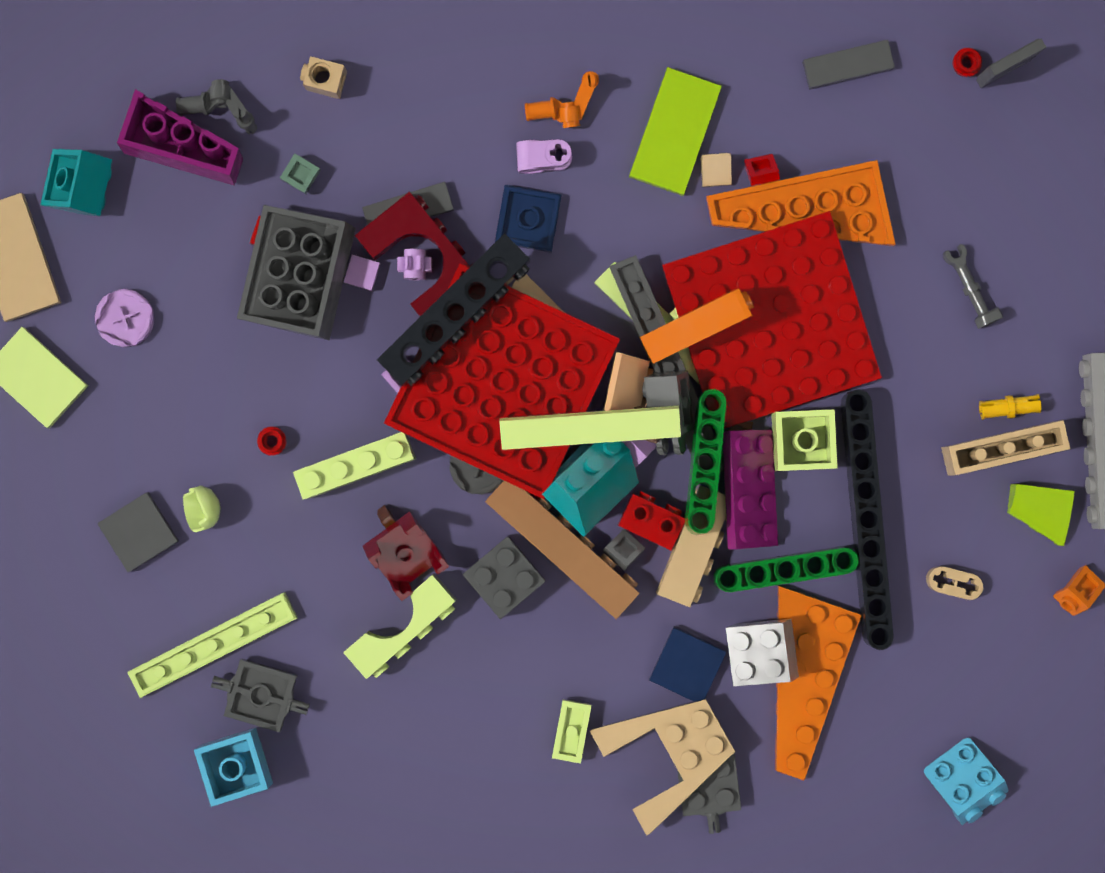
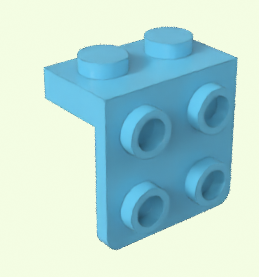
M970 738L960 741L924 769L925 776L950 806L954 816L961 825H964L966 822L972 823L979 819L985 808L991 804L995 806L1002 802L1009 791L1006 781Z

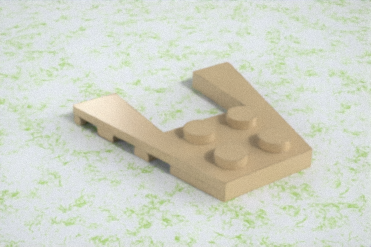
M706 699L590 730L603 757H606L655 729L684 780L632 809L646 835L651 834L736 752Z

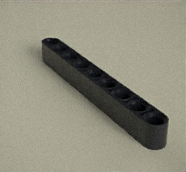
M857 389L847 392L841 400V413L854 552L858 557L856 574L861 627L864 642L876 650H884L891 646L894 634L873 410L869 394ZM853 395H857L862 399L863 406L859 411H854L850 407L849 402ZM856 424L862 425L865 429V436L862 440H857L853 437L852 429ZM859 453L865 454L868 458V465L862 470L855 464V458ZM862 482L868 483L871 488L870 495L864 499L858 494V486ZM869 511L874 519L872 525L866 528L861 524L860 518L864 512ZM872 540L876 545V552L868 557L864 554L863 546L867 541ZM875 569L879 574V580L875 585L870 586L866 582V575L870 570ZM879 599L882 608L879 613L873 615L869 612V604L872 600ZM877 628H882L884 639L880 643H873L871 639L872 632Z

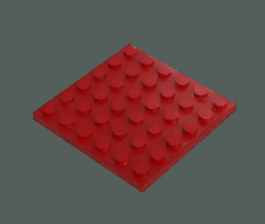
M830 211L662 265L678 317L738 288L741 293L747 292L754 308L750 309L752 316L688 347L702 394L709 389H716L722 392L726 398L724 429L882 378ZM712 397L705 398L707 409L709 411H717L719 407L717 400Z
M461 263L459 264L448 289L469 267ZM480 284L473 285L469 290V296L475 300L483 298L486 293V288ZM506 286L509 289L506 295L497 303L492 300L485 307L488 312L477 323L471 321L464 328L466 334L456 344L450 342L442 350L445 352V355L434 365L429 362L421 370L424 375L412 387L409 384L405 387L401 386L384 424L535 496L545 499L542 494L552 484L570 445L502 450L500 418L586 412L620 339L514 288ZM459 305L452 306L448 311V317L453 321L460 320L464 316V308ZM433 326L427 332V338L432 342L439 341L443 336V330L439 326ZM420 348L413 360V363H416L421 359L422 352Z

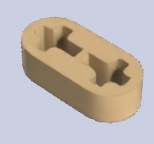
M935 566L926 575L928 587L939 593L973 600L978 598L983 591L982 580L971 573L943 566ZM941 571H943V577L952 579L951 585L941 583L940 588L937 587L938 582L933 581L934 575H940ZM969 578H971V584L975 585V590H970L968 595H966V589L957 587L958 581L967 583Z

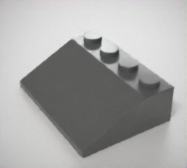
M263 205L237 319L329 341L356 228L345 221Z

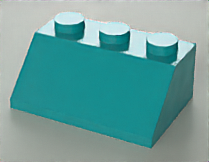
M622 441L594 443L542 494L583 537L639 483L630 449Z

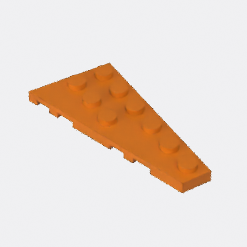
M877 160L706 197L712 226L766 232L830 211L839 240L886 246L896 245Z
M778 586L777 620L792 619L799 677L791 682L776 683L775 770L804 781L861 615Z

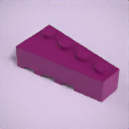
M135 89L117 141L124 154L235 186L243 162L239 148L208 130L200 128L193 124L191 120L179 116L163 104L153 101Z

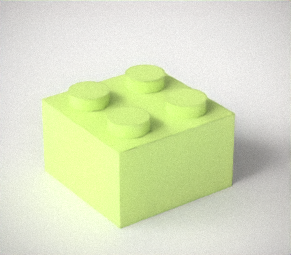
M835 409L774 412L771 414L774 471L837 468Z

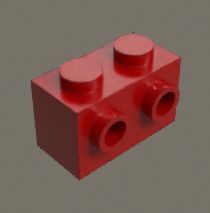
M640 491L638 496L632 494L617 525L672 551L685 523V518L680 516L682 510L669 504L662 508L654 504L656 498Z

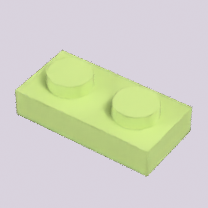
M562 700L552 753L553 759L581 764L591 704Z

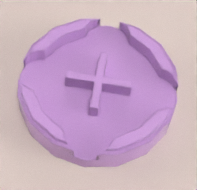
M127 289L114 291L104 296L97 305L95 312V324L101 337L112 345L124 348L136 346L146 340L153 329L155 320L153 308L149 301L138 292Z

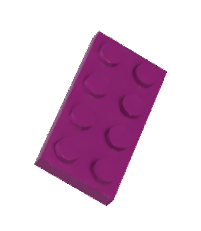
M772 430L724 431L722 444L728 549L778 546Z

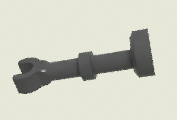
M960 244L957 247L960 254L959 258H953L949 250L943 253V258L947 264L952 265L957 271L965 287L962 290L965 296L969 295L978 314L974 320L978 329H981L1002 319L1003 315L999 307L988 310L979 291L981 286L979 282L975 283L967 266V250L963 244Z

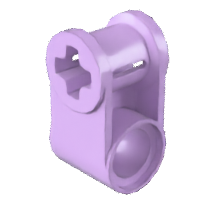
M525 140L516 143L518 173L534 174L544 171H561L568 168L572 163L571 148L563 140ZM561 149L562 153L565 154L562 156L561 161H556L555 156H551L556 155V150Z

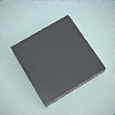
M1042 38L1034 40L988 66L976 79L980 88L1034 59L1046 48Z
M149 492L144 493L97 523L128 573L179 542Z

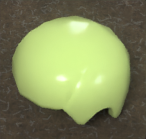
M198 486L190 488L189 493L183 495L186 520L193 532L207 530L217 523L221 508L219 499L211 489Z

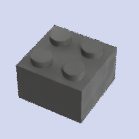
M509 536L462 574L500 620L545 582L544 577Z

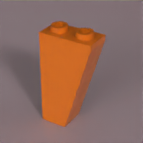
M739 288L734 289L639 338L651 362L654 364L752 316L750 309L754 308L746 291L741 293Z

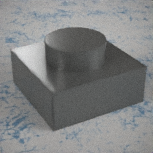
M623 529L604 548L603 552L625 571L644 552L645 547Z

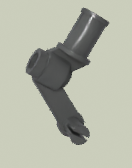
M217 79L212 81L210 88L206 92H202L201 95L176 98V110L179 116L197 113L209 115L215 108L228 107L240 128L245 129L248 134H250V131L252 134L257 131L253 115L246 110L233 89L229 86L227 80Z

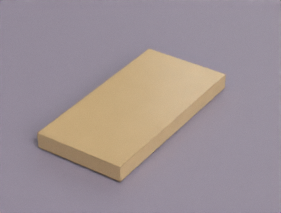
M23 193L0 200V311L3 320L8 322L61 303Z

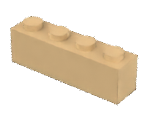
M1064 420L949 445L941 447L947 474L948 476L1068 450L1070 445Z
M698 485L695 493L698 498L705 500L709 498L710 490L707 487ZM719 492L717 494L715 522L710 531L703 535H694L687 530L684 523L656 591L657 595L691 607L692 602L697 603L703 590V587L699 586L703 575L708 576L714 561L710 558L714 547L719 548L724 536V532L720 531L724 520H726L724 494ZM696 513L692 518V523L696 528L704 529L707 525V519L703 514Z

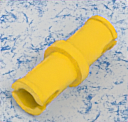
M1035 394L1033 396L1013 398L1012 395L1005 396V399L979 401L980 417L982 420L1007 416L1010 419L1015 418V415L1041 413L1040 396Z

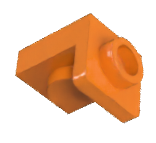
M1084 565L1077 570L1064 588L1056 591L1053 597L1065 611L1075 616L1092 606L1105 588V583Z

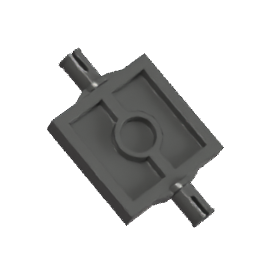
M240 659L236 674L231 681L214 676L211 683V688L227 692V705L223 716L276 732H281L285 717L290 710L307 715L308 708L310 707V703L294 699L293 689L298 675L246 659Z
M735 753L682 803L683 816H707L708 832L710 834H714L713 822L715 823L716 833L721 832L719 815L725 812L741 810ZM678 771V779H679V783H680V782H682V781H684V780L682 779V777H681V775H680V773H679V771Z

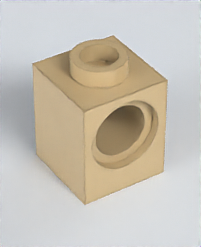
M310 56L309 63H304L300 80L303 81V86L307 91L340 99L347 70L342 64ZM326 71L330 73L329 79L326 82L317 83L315 81V77L319 72Z

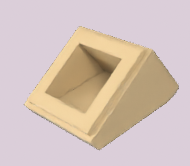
M731 153L701 156L702 187L732 185Z

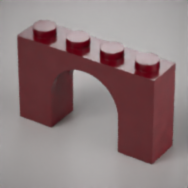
M409 191L359 231L355 237L375 261L398 242L409 237L426 238L440 249L444 261L440 278L432 287L410 303L417 314L421 316L447 291L459 264L461 263L470 268L474 262L468 265L462 257L466 254L456 240L450 242L444 233L448 230L437 217L432 220L426 213V210L429 209L426 202L419 194L414 197Z

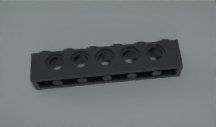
M504 233L377 361L403 387L407 384L412 387L422 378L424 373L421 370L429 362L434 365L445 355V352L442 350L450 342L456 344L466 334L464 328L471 321L477 323L488 312L485 307L492 300L497 303L509 291L506 286L514 278L519 281L528 273L530 268L527 265L530 263V258ZM498 263L505 265L507 268L506 275L502 278L492 277L490 270L493 265ZM476 284L486 288L484 297L478 300L472 299L469 296L470 288ZM454 305L464 308V316L457 321H453L448 317V311ZM433 326H439L443 330V336L437 342L429 341L427 338V332ZM411 347H418L422 352L421 359L416 363H410L406 359V352Z

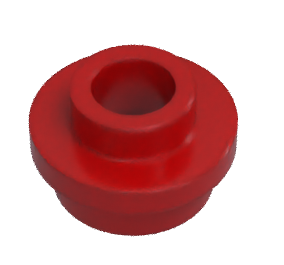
M963 48L955 54L952 62L953 68L962 77H972L981 69L982 57L973 48ZM969 59L971 67H964L962 60Z
M266 427L259 433L257 444L264 454L274 456L280 454L285 449L287 438L281 429ZM270 436L277 438V444L274 447L268 445L267 440Z

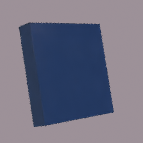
M505 185L495 242L505 233L518 247L552 253L562 195Z
M673 627L649 677V681L694 702L705 700L727 652Z

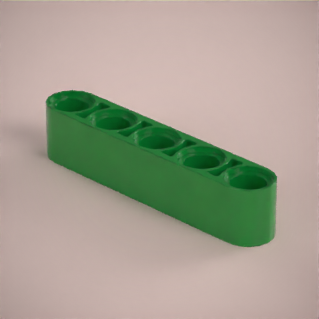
M716 389L705 391L698 399L696 405L685 514V526L694 535L707 533L713 528L715 522L726 413V398L722 392ZM705 398H715L719 405L718 410L709 411L704 406ZM702 427H712L716 433L715 439L712 441L705 440L701 435ZM707 455L712 459L713 466L710 470H704L699 466V456ZM698 484H704L709 488L710 495L708 499L703 500L697 497L695 488ZM700 513L706 517L707 525L704 529H698L693 525L692 518L694 514Z
M834 547L726 564L715 570L713 580L719 589L725 592H736L852 573L857 568L858 557L849 548ZM842 552L847 553L850 558V562L845 568H839L836 563L837 556ZM812 557H818L821 562L820 569L815 573H811L807 568V563ZM785 561L790 562L792 573L788 577H781L778 572L779 565ZM754 566H760L764 571L763 578L758 582H753L749 577V572ZM731 570L735 575V581L731 586H723L721 584L720 576L724 571Z

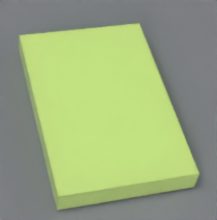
M21 327L0 350V386L46 428L50 429L89 386L24 327Z

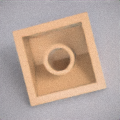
M616 352L603 411L634 409L637 406L646 408L647 400L645 397H642L644 377L653 374L654 369L648 368L650 361Z

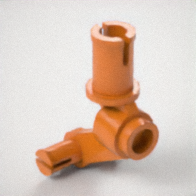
M588 71L583 75L574 102L562 103L558 99L550 97L548 101L525 103L526 120L553 118V120L562 123L563 128L580 126L579 120H582L593 91L599 84V76L593 71Z

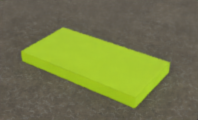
M667 67L629 178L684 196L722 86Z

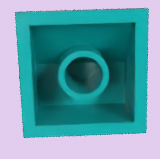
M52 149L40 205L83 215L100 216L106 202L105 192L107 183L112 175L111 165L113 159L84 150Z

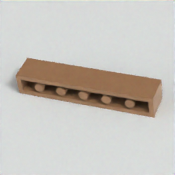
M503 481L485 501L615 619L640 594L635 589L638 585L635 580L627 573L621 577L613 569L617 564L606 554L603 553L599 557L591 550L595 545L586 536L580 535L578 538L572 533L570 529L573 526L561 514L557 518L548 511L551 505L538 496L533 498L527 491Z

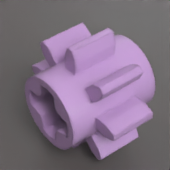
M405 249L404 257H397V271L404 272L405 280H425L426 272L432 273V257H426V250Z

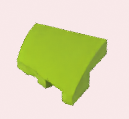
M1010 484L1007 513L1023 521L1031 529L1053 541L1055 545L1064 546L1075 491Z

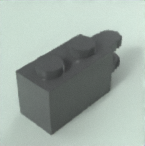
M688 371L655 372L644 377L642 390L647 400V408L679 406L681 437L672 438L675 454L683 455L686 448L685 433L694 429ZM661 438L660 442L656 443L658 454L667 455L669 449L668 438Z

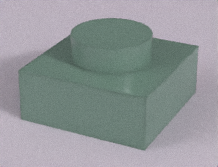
M294 153L280 179L302 193L307 194L321 169Z

